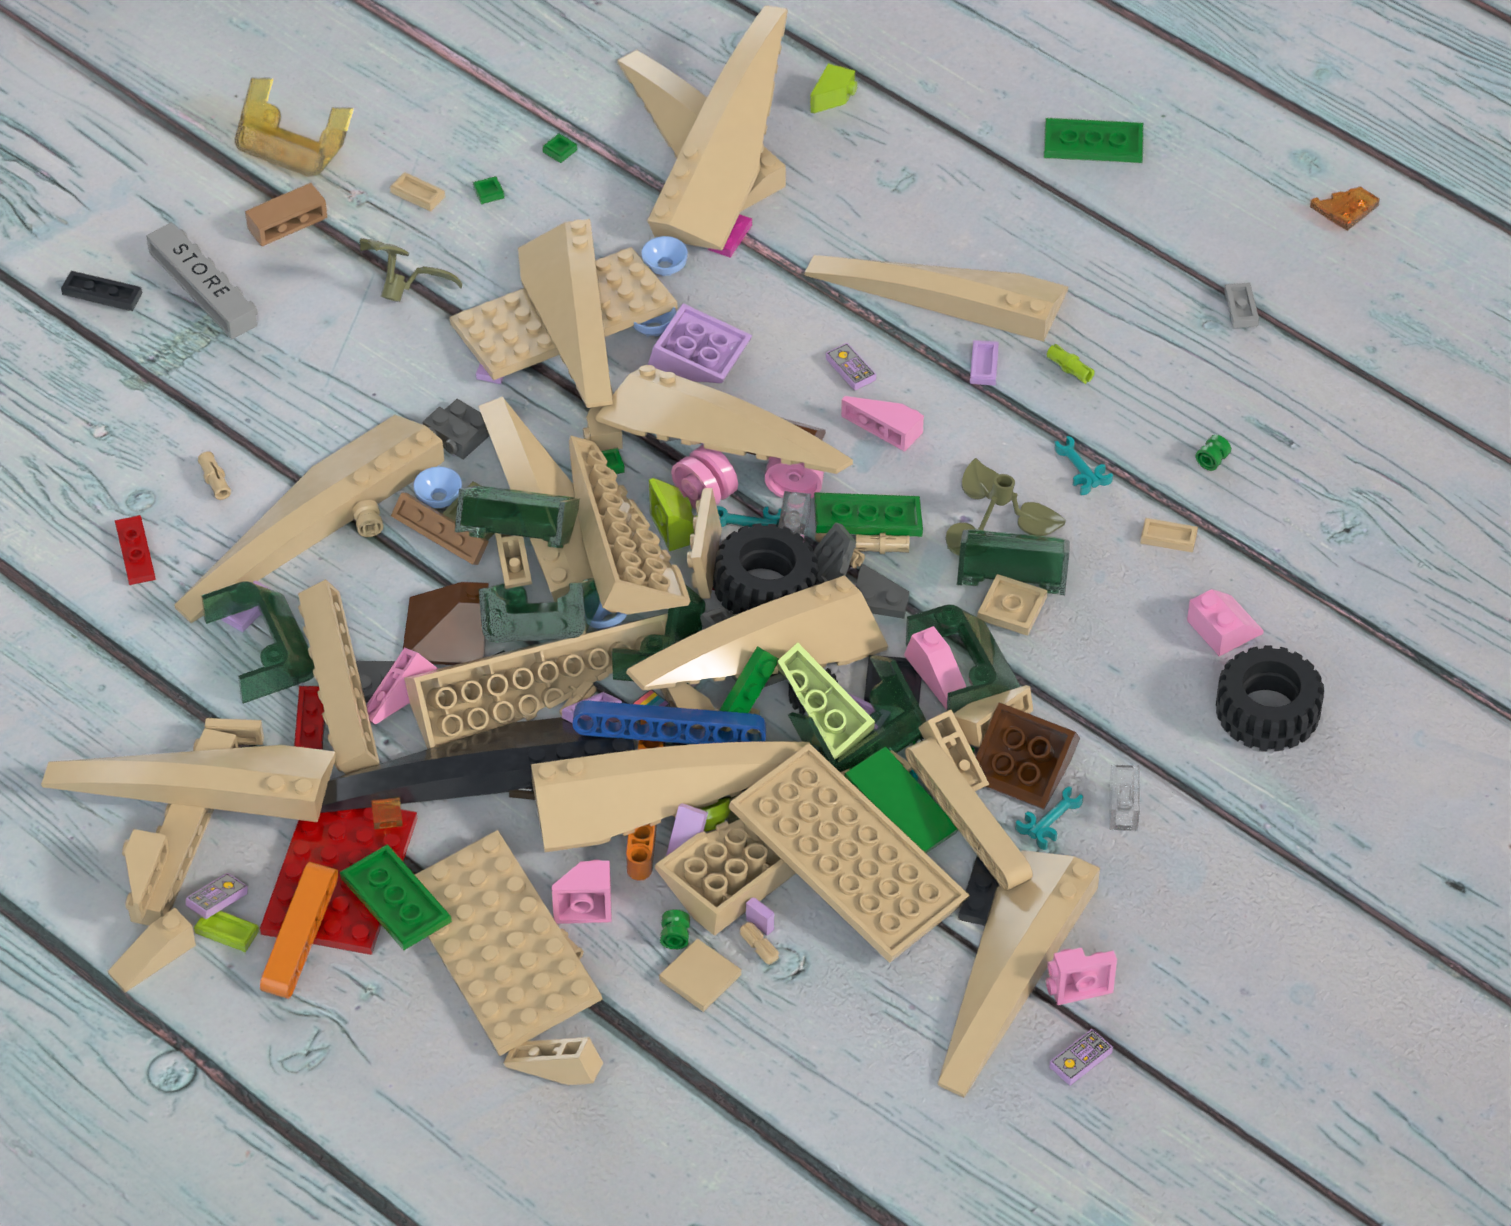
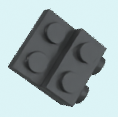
M459 399L452 402L446 409L439 406L422 422L423 425L427 426L443 441V448L448 453L455 454L463 460L490 436L481 412Z

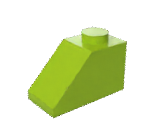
M828 63L810 94V112L818 113L845 105L850 96H854L857 90L858 82L855 81V70Z

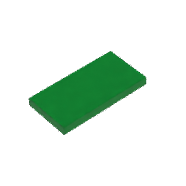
M1046 118L1044 158L1142 163L1143 123Z
M814 493L816 533H828L835 523H839L850 534L880 535V533H885V535L892 536L909 535L914 537H922L923 535L920 496Z
M886 746L844 774L845 778L923 852L928 853L957 833L958 829L948 815Z
M388 844L340 872L343 882L403 951L452 922L451 915Z

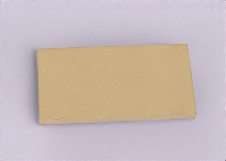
M703 488L701 499L696 500L698 517L693 518L695 534L690 535L692 551L687 553L688 567L694 570L692 573L693 588H698L701 599L711 598L716 553L719 548L722 531L713 488Z

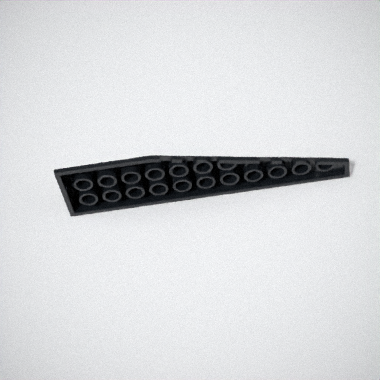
M562 717L513 722L330 779L320 813L506 793L509 790L533 787L531 764L635 750L633 739L581 735L574 730L571 722ZM614 717L608 719L610 722L613 723L620 721L619 719Z

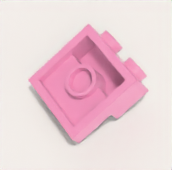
M1081 947L1077 949H1064L1059 953H1054L1053 961L1047 963L1050 978H1046V987L1049 995H1054L1057 1005L1113 993L1117 965L1114 951L1096 952L1091 956L1085 957Z

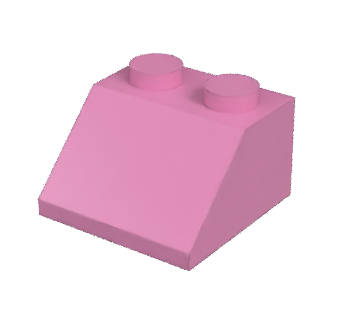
M1211 589L1189 601L1188 623L1218 656L1263 634L1264 630L1229 594Z
M581 861L552 885L553 914L557 924L612 922L610 861Z

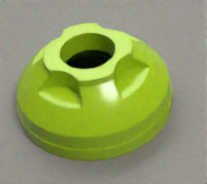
M729 798L718 799L717 803L700 809L708 812L704 827L705 832L716 829L717 825L726 821L731 812L729 809Z

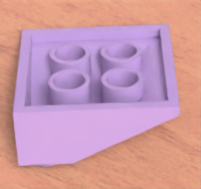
M683 303L654 345L648 365H652L656 369L665 372H673L676 376L695 382L722 383L748 345L752 335Z

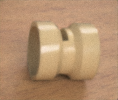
M363 500L355 504L352 512L357 521L358 533L363 537H373L381 533L384 525L381 516H379L378 504L373 500Z

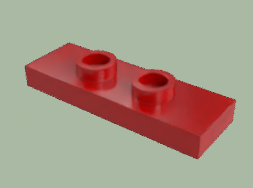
M141 515L115 520L129 585L156 580Z

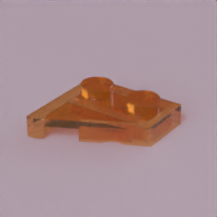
M1360 186L1349 189L1346 192L1332 193L1329 199L1320 201L1318 197L1313 198L1310 208L1348 231L1379 206L1380 198Z

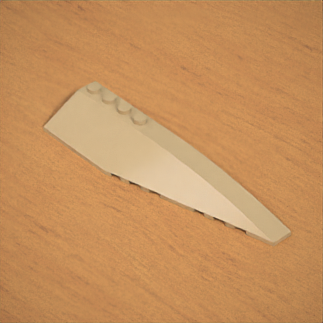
M765 5L724 66L647 220L655 238L669 236L679 239L684 244L723 250L760 171L761 164L759 160L760 155L763 154V138L767 132L766 121L767 116L770 115L775 87L774 76L778 70L777 60L778 54L781 53L782 46L780 43L781 37L784 36L788 14L787 8Z
M393 415L312 466L174 604L175 609L190 623L198 620L248 588L255 580L259 581L354 520L352 510L358 502L373 500L379 504L412 483L417 475L425 469L437 467L443 463V441L427 426L398 415Z

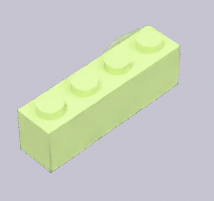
M799 643L795 644L778 660L779 671L788 679L834 760L853 749L874 730L875 721Z

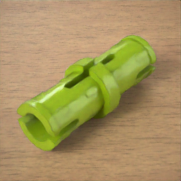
M1054 344L1048 349L1047 358L1061 366L1062 371L1074 375L1084 384L1089 383L1094 377L1095 371L1082 363L1077 355L1068 353L1058 344Z

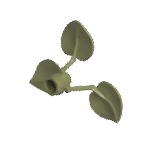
M360 238L361 251L384 250L388 253L387 277L381 297L400 302L404 289L409 290L411 283L418 274H429L455 282L462 289L461 280L454 274L443 269L427 266L416 268L408 281L404 282V276L394 273L397 254L409 256V252L396 245Z
M975 458L963 474L962 490L973 499L987 497L991 499V502L977 530L971 524L956 523L947 530L945 540L947 548L956 555L977 557L984 554L990 546V538L981 532L985 528L995 504L1004 506L1011 500L1015 514L1020 516L1017 522L1019 528L1029 535L1036 537L1049 535L1064 526L1066 520L1054 510L1036 502H1025L1020 510L1017 502L1018 494L1013 492L1015 486L1014 478L1007 474H998Z

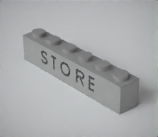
M171 222L146 235L149 253L231 340L257 327L256 315L258 311L252 301L248 302L244 298L241 290L229 282L224 272L220 273L217 270L213 261L202 254L196 243H191L182 229L179 230Z

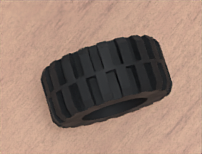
M761 523L753 524L749 528L748 526L738 529V532L733 531L719 545L713 575L715 595L722 602L724 608L732 610L733 614L738 615L778 598L816 586L818 559L811 545L807 541L804 542V538L797 532L795 534L791 533L789 528L784 526L783 528H778L776 524L762 526ZM769 569L784 577L762 579L751 575L747 571Z
M1265 645L1261 649H1258L1256 646L1249 648L1247 653L1242 651L1236 654L1234 659H1230L1225 664L1224 670L1221 671L1219 676L1215 706L1217 718L1221 721L1223 729L1227 733L1231 732L1230 736L1237 742L1241 740L1244 742V746L1251 749L1252 746L1258 747L1259 751L1267 752L1268 749H1274L1275 752L1283 751L1284 747L1288 746L1290 749L1298 746L1299 741L1305 742L1318 727L1324 699L1322 677L1317 670H1314V665L1308 659L1304 661L1302 659L1303 656L1297 652H1288V648L1284 647L1275 649L1272 648V645ZM1260 690L1275 691L1286 696L1291 703L1278 707L1265 706L1252 700L1248 694Z

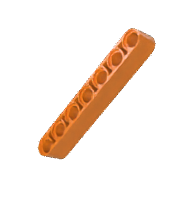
M641 720L640 725H645L648 722H646L645 720ZM639 740L638 750L666 746V742ZM649 824L638 827L634 833L628 834L626 850L627 874L634 880H645L652 873L657 824L651 827Z

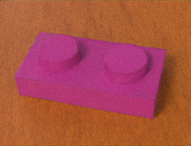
M739 214L723 250L708 248V250L731 258L752 227V218Z

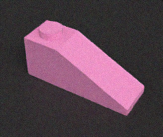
M849 396L842 398L841 417L904 452L923 433L924 415L904 404Z
M933 626L913 634L904 656L947 711L952 709L953 713L973 702L952 651L936 628Z
M404 648L366 705L370 722L377 724L410 703L404 680L405 677L437 670L438 668L419 653Z

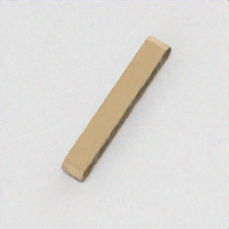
M929 737L906 748L905 755L911 768L1004 890H1009L1032 879V869L1026 858L933 737Z

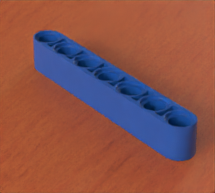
M586 700L579 702L575 706L572 722L573 728L577 733L587 736L686 744L765 742L766 721L760 715L750 713ZM587 715L590 716L592 719L583 720L580 718V716ZM614 717L619 719L620 721L613 723L610 722L608 719ZM645 720L648 723L645 725H640L636 723V721ZM672 722L675 726L667 727L664 723ZM699 724L702 725L704 728L694 729L691 726ZM729 727L732 730L725 732L720 730V728ZM757 729L760 732L752 734L748 730Z

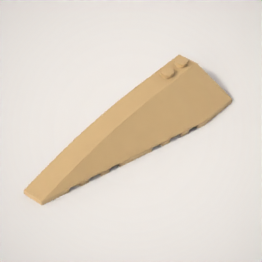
M635 50L618 59V65L629 83H632L635 87L637 96L643 100L645 109L648 113H651L653 122L668 146L672 147L674 156L677 159L707 97L660 63ZM766 147L763 148V154L760 155V171L741 211L786 187V165Z
M570 436V460L577 512L587 557L602 608L612 613L634 614L688 606L690 598L680 569L677 565H671L669 562L670 554L667 550H661L658 545L660 539L656 534L648 530L650 524L634 500L627 499L628 491L624 485L617 484L615 481L617 478L616 473L606 466L608 461L596 443Z
M842 576L762 604L712 625L628 668L626 673L645 691L675 687L677 682H685L689 685L699 684L700 679L712 678L714 682L723 681L726 676L735 675L738 679L757 646L780 659L795 644L799 643L824 668L827 663L835 662L837 666L847 665L869 657V655L887 650L888 644L862 592L846 576ZM778 664L772 674L778 673Z
M661 614L405 677L404 680L412 711L426 747L430 749L517 722L523 718L529 721L537 716L536 713L545 707L551 709L572 697L573 693L584 681L593 683L603 680L609 674L630 665L631 662L638 658L646 656L673 641L668 614Z

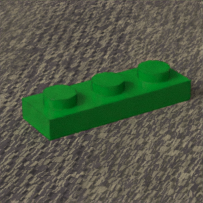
M757 646L719 711L749 713L771 674L774 672L779 658Z

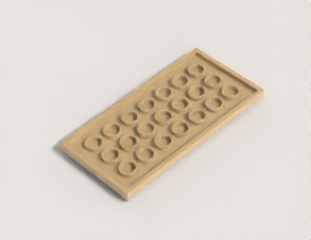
M632 247L596 260L605 337L634 326V322L640 324L671 312L673 307L678 309L677 300ZM526 288L508 293L505 296L450 316L451 326L493 381L560 355L551 341L541 317L538 316L534 303L530 301Z
M810 743L730 802L729 809L889 963L958 909L962 902L969 897V894Z
M498 830L415 874L451 915L452 922L429 935L428 938L499 1056L602 1000L601 993Z

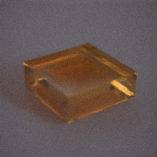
M400 797L371 801L374 829L403 826Z

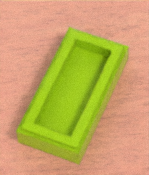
M219 911L207 919L201 916L194 926L195 934L246 953L259 932V926Z

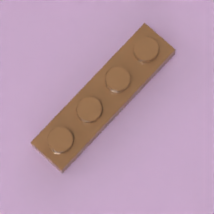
M401 492L391 514V517L472 565L479 564L489 543L488 540L408 493Z

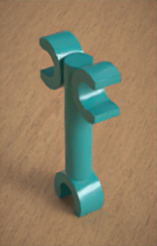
M1071 436L1066 437L1067 446H1063L1059 441H1055V452L1060 456H1067L1081 473L1073 477L1072 484L1073 486L1083 484L1080 487L1081 496L1089 494L1091 486L1096 488L1099 485L1107 486L1113 482L1112 473L1102 475L1105 473V464L1096 466L1094 472L1075 451V441Z
M717 506L721 527L726 526V524L752 527L753 524L761 523L762 526L776 524L777 527L780 524L781 508H779L776 515H770L769 507L765 506L763 518L731 514L728 513L726 508Z
M1066 787L1062 792V800L1036 823L1035 815L1027 811L1025 813V821L1029 824H1023L1017 820L1015 824L1016 831L1036 839L1037 846L1040 849L1046 850L1048 841L1044 839L1045 837L1053 841L1057 840V831L1049 826L1068 809H1077L1082 806L1083 795L1080 794L1074 799L1070 798L1072 787Z

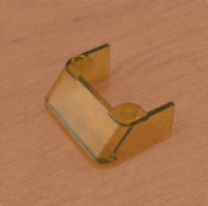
M251 77L234 139L238 150L305 176L319 175L342 148L354 108L332 107L326 129L323 130L319 142L280 128V110L277 106L267 102L273 78Z

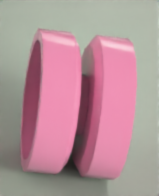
M704 444L672 467L671 473L675 486L680 489L684 497L689 498L691 507L696 509V500L701 499L703 488H713L716 505L720 503V500L726 499L737 491V475L727 457L721 451L705 449Z
M769 457L765 471V483L771 492L781 498L792 501H804L813 498L814 493L820 492L824 472L804 468V463L787 465L781 463V458Z

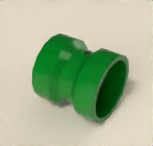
M1214 434L1196 452L1195 457L1201 467L1214 471L1221 464L1222 460L1226 459L1231 453L1232 448L1224 437Z
M668 910L664 912L661 921L663 930L660 934V943L662 946L672 950L685 948L689 944V933L687 931L690 927L689 914L682 910Z

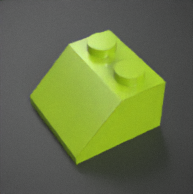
M655 478L649 479L650 516L669 552L689 546L690 535L695 534L693 518L698 517L692 513L689 498L684 497L676 486Z

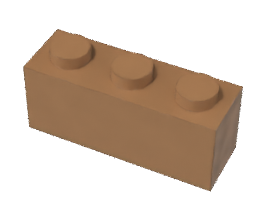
M308 183L245 211L247 229L261 247L328 218L326 200L312 183Z

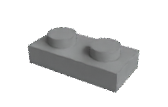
M1225 284L1224 292L1233 328L1257 327L1259 317L1251 284Z

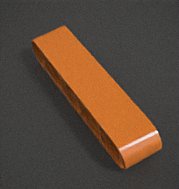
M308 862L263 972L260 982L261 991L287 999L291 998L338 878L337 869L313 862Z

